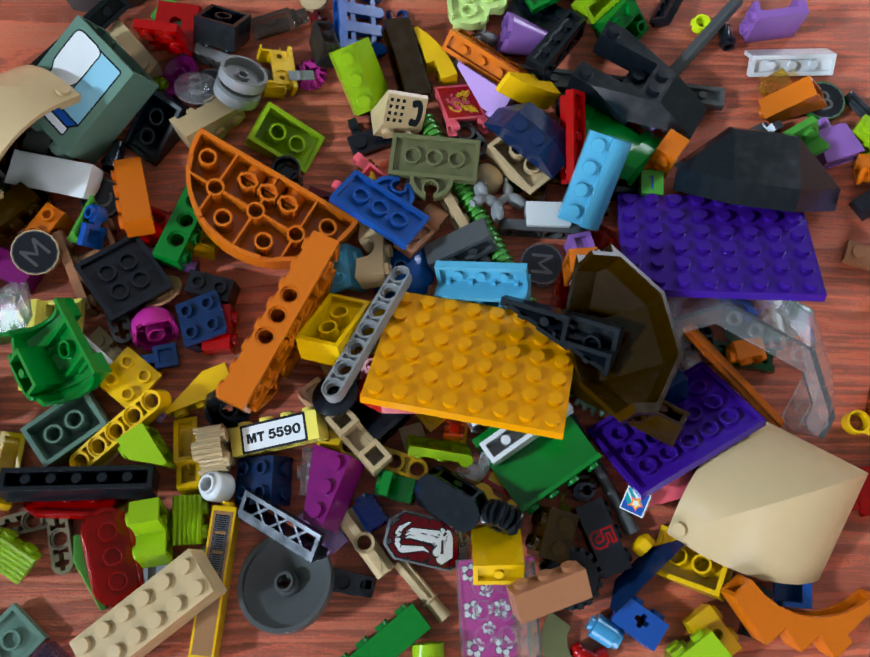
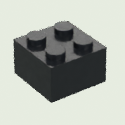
M211 4L194 15L193 41L201 43L205 47L220 48L226 53L235 52L250 39L251 14Z

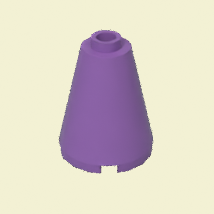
M506 12L500 27L502 28L501 35H498L496 51L502 55L528 56L546 36L548 31L513 12Z

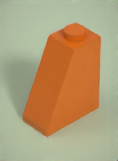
M810 75L758 100L760 104L758 113L762 120H767L770 124L778 120L784 121L827 107L820 86Z

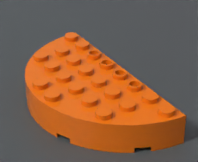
M200 127L188 152L189 156L186 166V185L190 202L204 232L218 247L232 257L257 267L278 270L290 269L292 259L295 256H299L304 239L310 237L313 230L340 241V245L347 243L356 232L359 221L348 213Z
M313 230L310 237L304 239L299 256H295L292 259L290 271L287 276L284 275L279 281L278 291L275 296L272 295L266 304L267 310L263 316L257 318L254 324L255 330L251 337H247L241 347L242 352L238 359L234 358L229 366V374L225 380L219 382L216 388V397L219 400L246 413H251V411L257 412L263 408L280 390L279 382L282 378L288 379L301 358L295 339L296 335L331 291L336 274L333 262H337L339 259L340 241Z

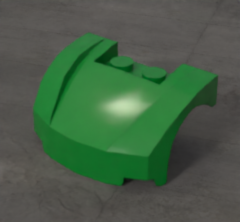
M585 104L586 137L589 129L632 143L619 176L627 180L626 184L628 186H632L653 156L662 139L648 130L638 135V131L633 127L624 126L619 121Z
M55 297L53 300L55 303L54 312L42 323L24 329L8 330L6 333L8 337H11L13 353L8 355V360L15 380L24 395L30 401H37L42 407L58 406L87 395L98 387L112 371L102 352L93 353L91 346L88 344L77 323L82 315L73 298Z

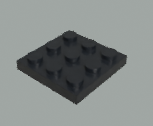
M140 236L125 237L73 265L112 324L174 289V285Z

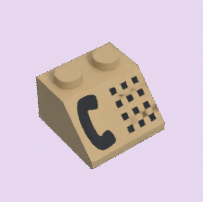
M388 89L370 112L373 135L382 136L386 139L393 138V133L417 135L422 130L429 100L428 95Z

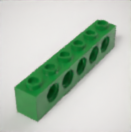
M187 185L152 252L159 264L183 271L186 264L188 265L191 262L195 245L200 243L203 231L194 214ZM183 242L181 245L175 246L177 243Z

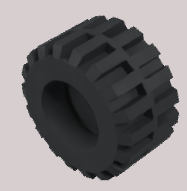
M571 547L568 561L576 560L586 569L593 598L564 608L571 611L584 609L586 605L590 606L593 603L592 600L598 598L600 594L598 590L603 585L600 582V577H603L602 571H599V562L593 559L594 556L590 552H586L581 547ZM544 558L538 566L540 568L539 571L553 569L560 566L561 563Z

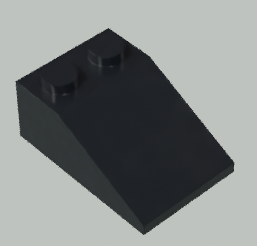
M157 88L137 112L123 143L143 159L157 166L180 140L169 119L174 116L177 119L187 114L186 110L191 107L165 90Z

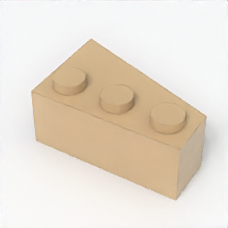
M119 18L116 19L107 32L159 85L163 74L160 65Z
M214 95L204 100L203 106L196 110L191 107L186 110L187 114L177 119L174 116L169 121L182 142L190 149L191 143L200 127L223 139L228 131L242 123L246 117L244 111L228 107Z

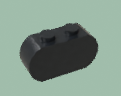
M444 466L431 468L418 479L414 488L415 499L419 506L459 532L470 531L480 522L479 518L482 507L488 500L482 490Z

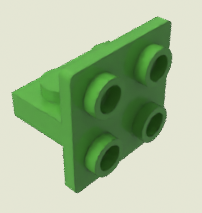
M813 115L783 132L799 136L815 157L830 148L829 143L819 136L818 119Z

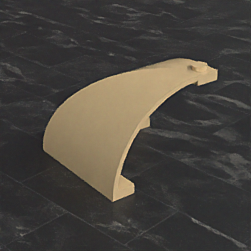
M22 65L0 73V161L14 141L34 122L57 108L62 110L81 102V94L57 75L39 66ZM0 189V199L4 198L3 191Z
M766 421V425L699 465L678 503L667 534L704 557L748 576L782 584L800 585L813 583L820 579L869 473Z

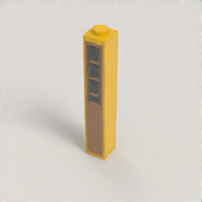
M223 501L220 506L212 505L205 554L227 589V592L194 617L188 657H219L240 525V518L236 516L239 508L235 507L234 502Z

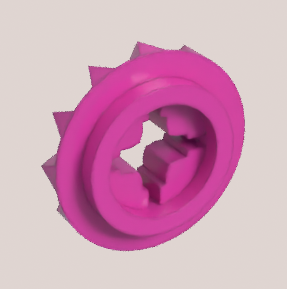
M311 58L308 61L302 60L301 64L296 65L295 70H313L315 80H297L298 86L304 90L320 88L327 79L325 65L323 66L319 60L314 61Z

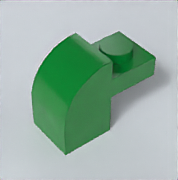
M384 470L378 474L373 495L414 506V488L417 480Z

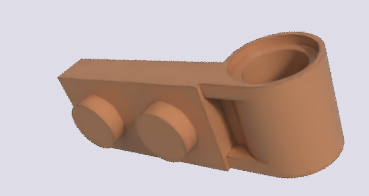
M433 202L429 203L423 213L430 216L429 222L404 251L393 244L394 248L409 259L413 258L446 225L450 218V214Z

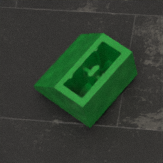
M620 0L594 24H590L597 39L608 21L628 30L638 40L649 29L635 0Z

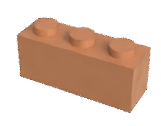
M576 560L565 561L558 567L540 570L534 576L519 578L512 584L506 585L512 612L521 624L593 598L587 571Z

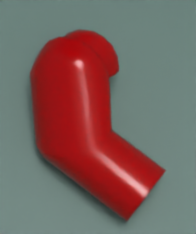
M576 642L571 647L573 657H609L604 646L590 651L584 648L583 643Z

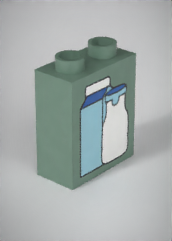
M77 15L37 66L54 73L81 94V102L62 110L57 108L38 119L30 127L35 131L49 135L53 141L48 147L57 157L72 161L77 158L95 164L157 90L159 85L105 29Z

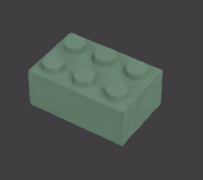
M93 391L74 401L52 406L20 430L44 467H63L69 462L70 456L109 423L111 418Z

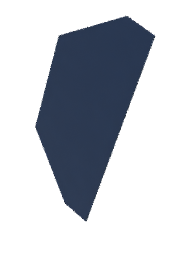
M676 540L654 546L643 556L638 557L631 564L632 568L625 570L615 580L610 608L617 613L685 544Z

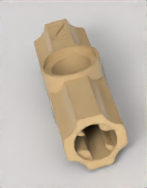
M353 507L348 509L340 528L379 580L394 569L395 565ZM367 536L371 539V546L367 550H362L359 546V541Z

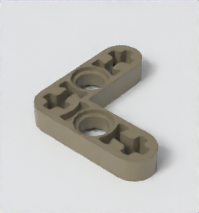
M28 511L6 515L0 519V528H6V526L10 525V522H21L22 526L11 528L18 536L47 530L52 570L56 574L62 575L70 574L76 569L73 563V536L75 535L73 519L40 518L39 525L34 528L29 524V519L32 515ZM65 525V528L55 529V526ZM61 532L67 535V541L63 546H59L56 543V537ZM58 550H69V552L58 553ZM64 559L69 560L68 565L60 567V562H63Z

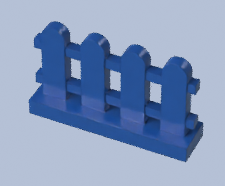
M333 0L334 51L359 41L356 39V36L369 37L376 57L382 58L386 53V47L381 43H377V39L380 40L383 37L381 34L382 26L376 25V21L382 20L384 11L380 7H375V3L378 4L382 0H360L368 2V5L355 3V0ZM355 18L369 20V23L358 22Z

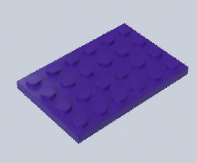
M703 361L683 372L688 378L689 396L674 403V405L690 412V415L673 447L627 423H620L611 415L586 429L588 437L641 500L766 425V419Z

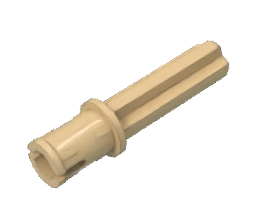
M400 560L395 563V569L424 603L422 606H426L439 621V624H441L452 612L438 598V592L436 594L410 563Z

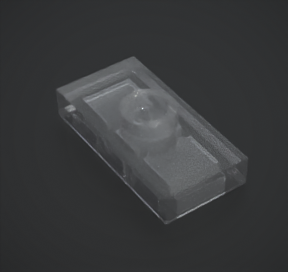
M312 447L302 448V463L297 466V479H300L299 495L302 497H306L313 452Z

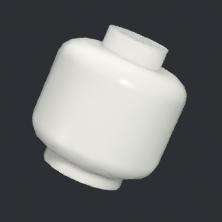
M220 471L209 472L203 475L198 485L202 498L216 503L227 502L233 496L236 487L234 477L228 472Z

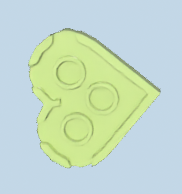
M447 0L448 18L453 25V29L461 28L467 31H482L486 28L489 15H502L505 13L508 0Z

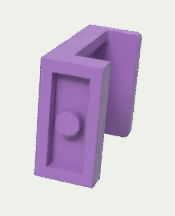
M792 0L787 8L761 10L759 1H753L739 25V33L743 36L744 43L793 37L810 13L807 1Z

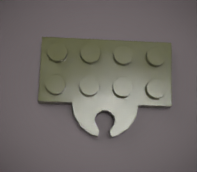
M393 133L388 175L410 179V185L414 190V194L424 201L427 197L424 191L425 188L429 185L435 186L437 190L433 194L434 202L439 201L452 191L454 183L476 185L481 140Z

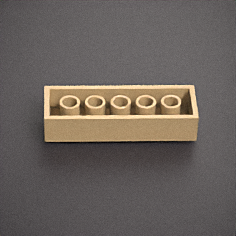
M188 548L71 640L69 644L76 657H144L227 592V589L204 550Z

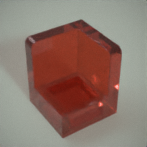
M601 224L598 231L592 232L591 235L595 247L603 251L611 243L619 250V236L614 231Z

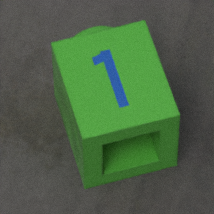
M654 169L642 170L637 179L638 194L642 196L648 194L663 196L664 172Z

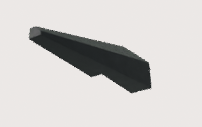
M508 295L501 297V306L508 307L518 314L517 317L527 320L536 326V330L565 350H570L581 357V361L591 364L600 370V374L607 377L610 374L621 347L625 323Z

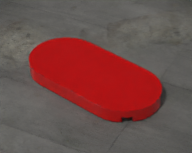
M121 499L22 502V504L31 515L38 518L86 519L89 514L99 508H117Z
M102 507L86 517L81 526L80 538L90 587L94 597L105 606L115 607L144 584L143 569L133 559L132 548L136 545V537L130 527L126 526V513L115 507Z

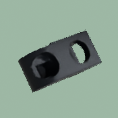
M333 567V592L373 598L376 577Z

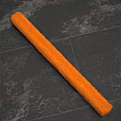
M688 322L682 326L681 332L739 394L767 422L781 428L784 425V419L692 322Z

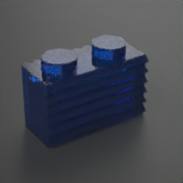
M366 492L355 499L357 504L352 508L368 533H373L388 523L391 517L388 516L389 513H386V509L383 508L384 505L381 504L377 496Z

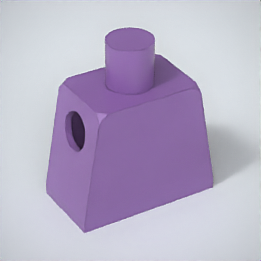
M828 117L818 120L819 136L830 145L828 150L816 156L825 170L854 161L859 153L862 154L865 151L846 123L832 126Z

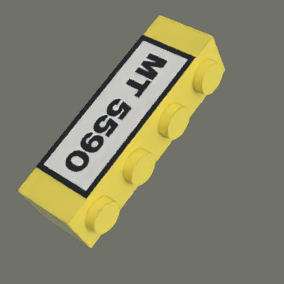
M314 406L302 408V412L299 413L294 411L280 413V417L274 419L273 416L259 418L257 423H252V421L240 422L238 427L229 429L232 457L257 456L329 440L326 416L320 414Z

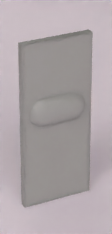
M313 70L288 71L290 81L315 80Z

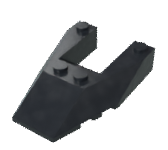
M608 21L598 37L593 53L628 70V74L621 82L581 61L572 73L566 90L576 89L585 92V104L623 124L631 122L642 125L641 128L643 129L655 128L663 130V134H667L670 129H673L690 140L707 111L705 105L669 66L634 35L619 25Z

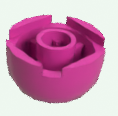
M158 306L140 310L134 315L130 324V334L134 345L137 348L138 346L143 347L145 351H152L153 346L168 344V341L173 338L176 340L180 331L173 314L165 308Z

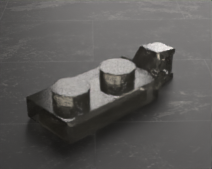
M287 7L251 18V29L255 40L259 41L294 30L295 28L297 29L300 25L309 22V18L305 8L294 10Z

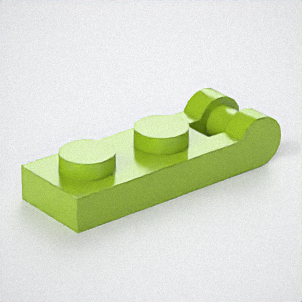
M407 435V454L413 457H429L440 462H459L464 468H468L473 464L471 450L467 444Z

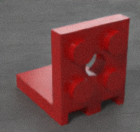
M159 0L155 21L134 19L133 28L152 52L164 50L168 54L187 53L188 56L193 57L196 42L193 41L194 15L202 11L200 5ZM175 21H182V23H181L180 26H179L178 24L174 23V22H175Z

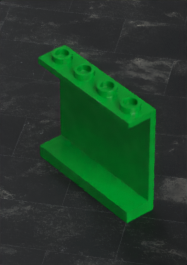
M570 415L566 417L563 440L539 436L497 467L492 464L479 443L500 428L490 427L472 440L522 514L526 512L529 515L541 507L539 503L545 498L549 501L561 493L559 489L565 484L569 487L581 479L579 474L585 470L590 473L601 465L599 460L602 459V455L597 453Z

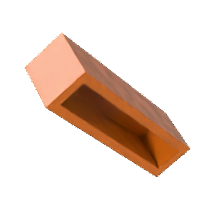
M140 156L114 160V170H110L113 184L117 183V185H113L115 198H119V200H115L118 214L122 213V215L118 216L120 229L126 230L128 238L156 233Z

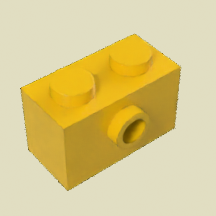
M702 603L680 621L690 635L699 628H709L732 656L742 649L738 643V635L731 627L727 628L721 620L723 618L721 612L714 605L710 606L709 604Z

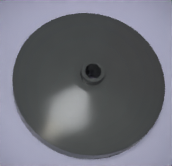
M270 537L265 539L247 556L239 574L237 596L244 616L256 628L274 635H290L306 629L321 616L330 601L334 587V570L329 555H326L324 559L310 563Z

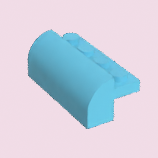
M589 129L557 218L577 224L585 229L599 230L632 146L631 142Z
M436 260L434 268L438 284L434 297L507 309L509 308L500 305L501 297L504 295L530 301L531 274L528 273L527 263Z

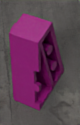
M314 444L303 520L337 534L365 466L351 456Z

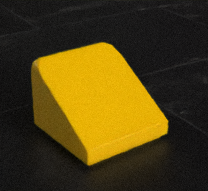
M202 231L201 241L193 249L194 256L215 260L219 247Z

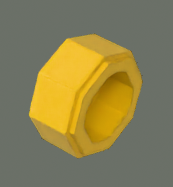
M642 534L633 541L630 549L637 557H641L653 547L655 540L649 534Z

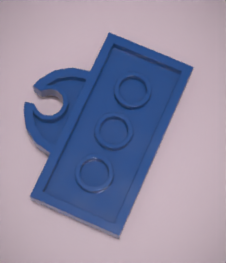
M355 169L330 195L329 202L404 251L430 219V216L412 206L415 197L414 190L409 183L405 184L403 191H397L393 188L398 186L401 178L398 176H382L374 181Z

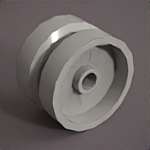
M229 55L221 61L213 91L215 96L228 107L243 111L254 110L259 105L262 92L267 84L268 75L266 70L254 60L240 55Z

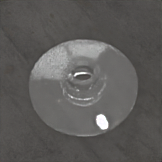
M187 72L176 79L174 92L180 100L195 105L205 104L216 98L213 91L215 79L204 72Z

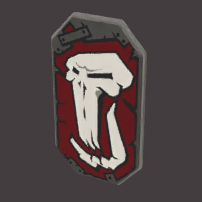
M403 510L388 519L383 544L395 560L451 572L459 567V561H466L470 537L466 532H459L449 527L437 517Z

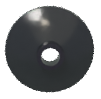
M326 377L322 379L312 394V403L315 409L320 414L330 417L349 411L359 397V386L356 380H354L343 400L337 403H330L321 392V386ZM333 386L329 389L328 394H336L340 387Z

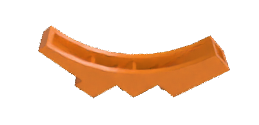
M739 574L720 589V592L752 638L768 645L780 635L786 645L800 652L809 648L813 642L819 652L830 657H839L853 643L848 634L855 630L857 625L870 615V592L860 588L847 598L829 607L816 610H792L780 607L768 598L753 580Z

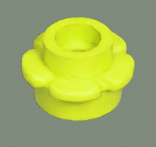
M705 14L697 15L691 20V30L696 34H700L711 21L710 18Z

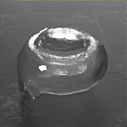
M475 451L473 453L475 455L473 464L469 465L468 468H464L459 464L454 473L472 485L484 480L490 469V460L483 451L479 453Z

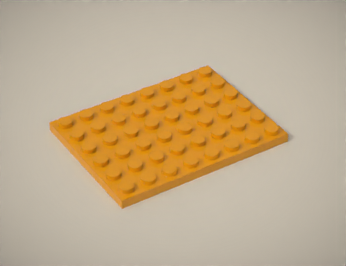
M406 292L382 332L360 394V403L563 440L574 366L570 350H565L536 330V326L527 320L517 317L518 314L511 309Z

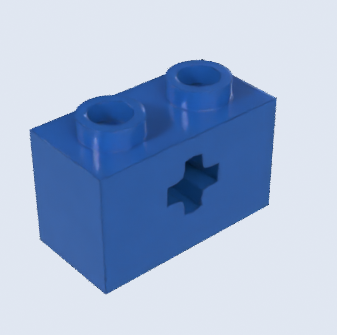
M634 595L617 613L612 610L607 618L641 645L654 652L670 625L663 621L665 616L653 608L651 611L647 610L642 606L644 601ZM636 615L641 616L642 625L637 624V621L634 619Z

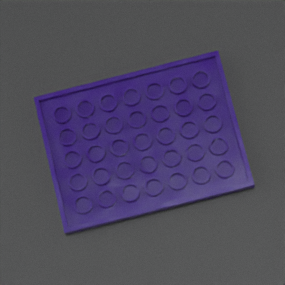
M631 193L617 195L619 251L665 292L666 297L825 301L827 293L804 212H788L734 205L696 195L664 194L663 196H657L656 194H648L642 196Z

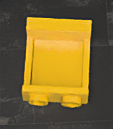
M483 524L476 525L472 529L473 585H509L516 579L524 578L525 564L521 528L517 534L512 536L503 535Z

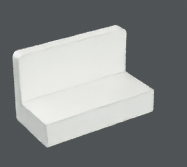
M526 201L524 219L526 220L527 227L570 228L571 222L557 218L562 202Z

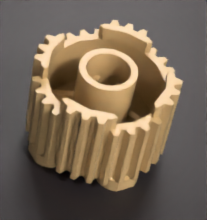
M223 423L193 429L192 434H196V440L194 443H191V454L193 461H198L199 467H201L198 470L199 476L215 471L227 472L230 471L231 466L236 465L237 459L232 457L229 429L231 428H226Z

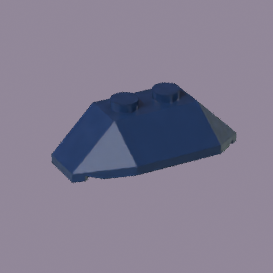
M528 102L498 108L484 123L488 129L549 178L553 179L566 165L565 129L533 103Z

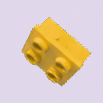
M126 347L109 365L112 371L99 386L126 408L142 393L151 390L162 378V375L130 347Z

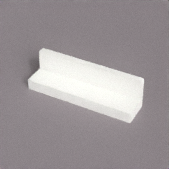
M827 48L745 50L744 55L749 58L746 74L748 77L833 75L837 57L835 52Z

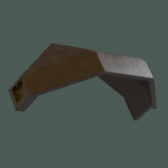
M611 243L603 251L595 249L587 255L577 254L566 310L626 324L620 350L607 377L600 374L601 371L591 364L581 361V357L570 351L578 386L620 423L643 422L658 413L684 357L665 292Z

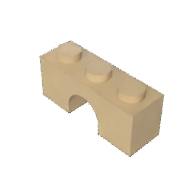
M360 222L358 240L366 253H371L365 257L356 258L355 278L363 290L381 287L392 270L390 264L391 257H393L392 242Z
M351 410L338 416L325 417L328 426L374 477L393 462L392 455L376 438L374 439L367 432Z

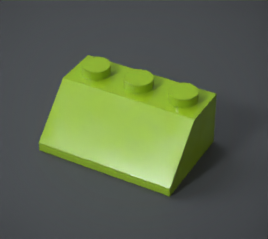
M366 37L328 53L355 116L371 111L389 89L370 39Z

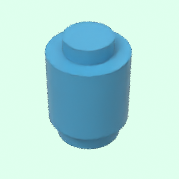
M600 613L596 616L591 615L585 626L588 630L587 636L608 649L611 647L616 650L624 638L625 632Z

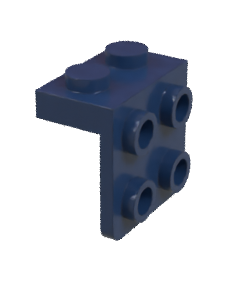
M212 290L175 305L185 348L197 353L203 352L201 350L203 342L228 332L221 298L217 291Z
M277 455L239 458L235 503L240 505L245 490L251 489L278 506H290L293 458ZM251 499L249 505H256V502Z

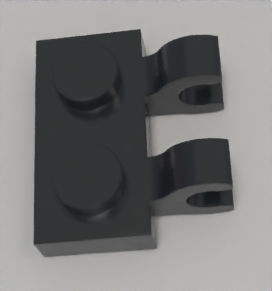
M369 112V113H368V116H369L368 119H369L370 125H371V127H372L371 114H370V112ZM356 117L347 120L352 136L347 137V141L353 157L357 152L366 156L391 147L392 138L386 139L382 136H374L373 129L361 132Z

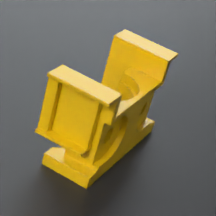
M260 43L256 55L257 63H271L272 69L271 80H267L265 89L262 92V98L284 99L287 90H290V96H295L298 83L297 80L290 81L288 71H296L292 46H287L286 51H281L280 47L278 50L263 49Z

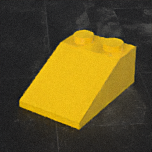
M329 293L295 337L300 357L334 366L369 308L371 301Z
M661 525L655 546L676 541L675 538L667 534L668 526ZM684 545L655 575L724 602L725 598L720 589L731 580L733 570L704 557Z

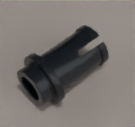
M729 22L725 23L718 31L719 47L723 51L733 49L736 43V39L732 36Z

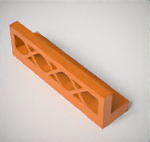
M461 28L450 29L441 48L496 84H499L508 72L527 74L530 72Z

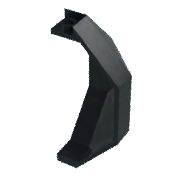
M728 127L676 163L677 172L673 187L675 191L728 204L788 212L835 211L841 190L799 136L738 127Z

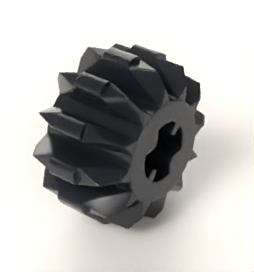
M489 499L483 505L479 519L489 529L503 535L512 536L517 534L521 528L524 515L514 505L499 499Z

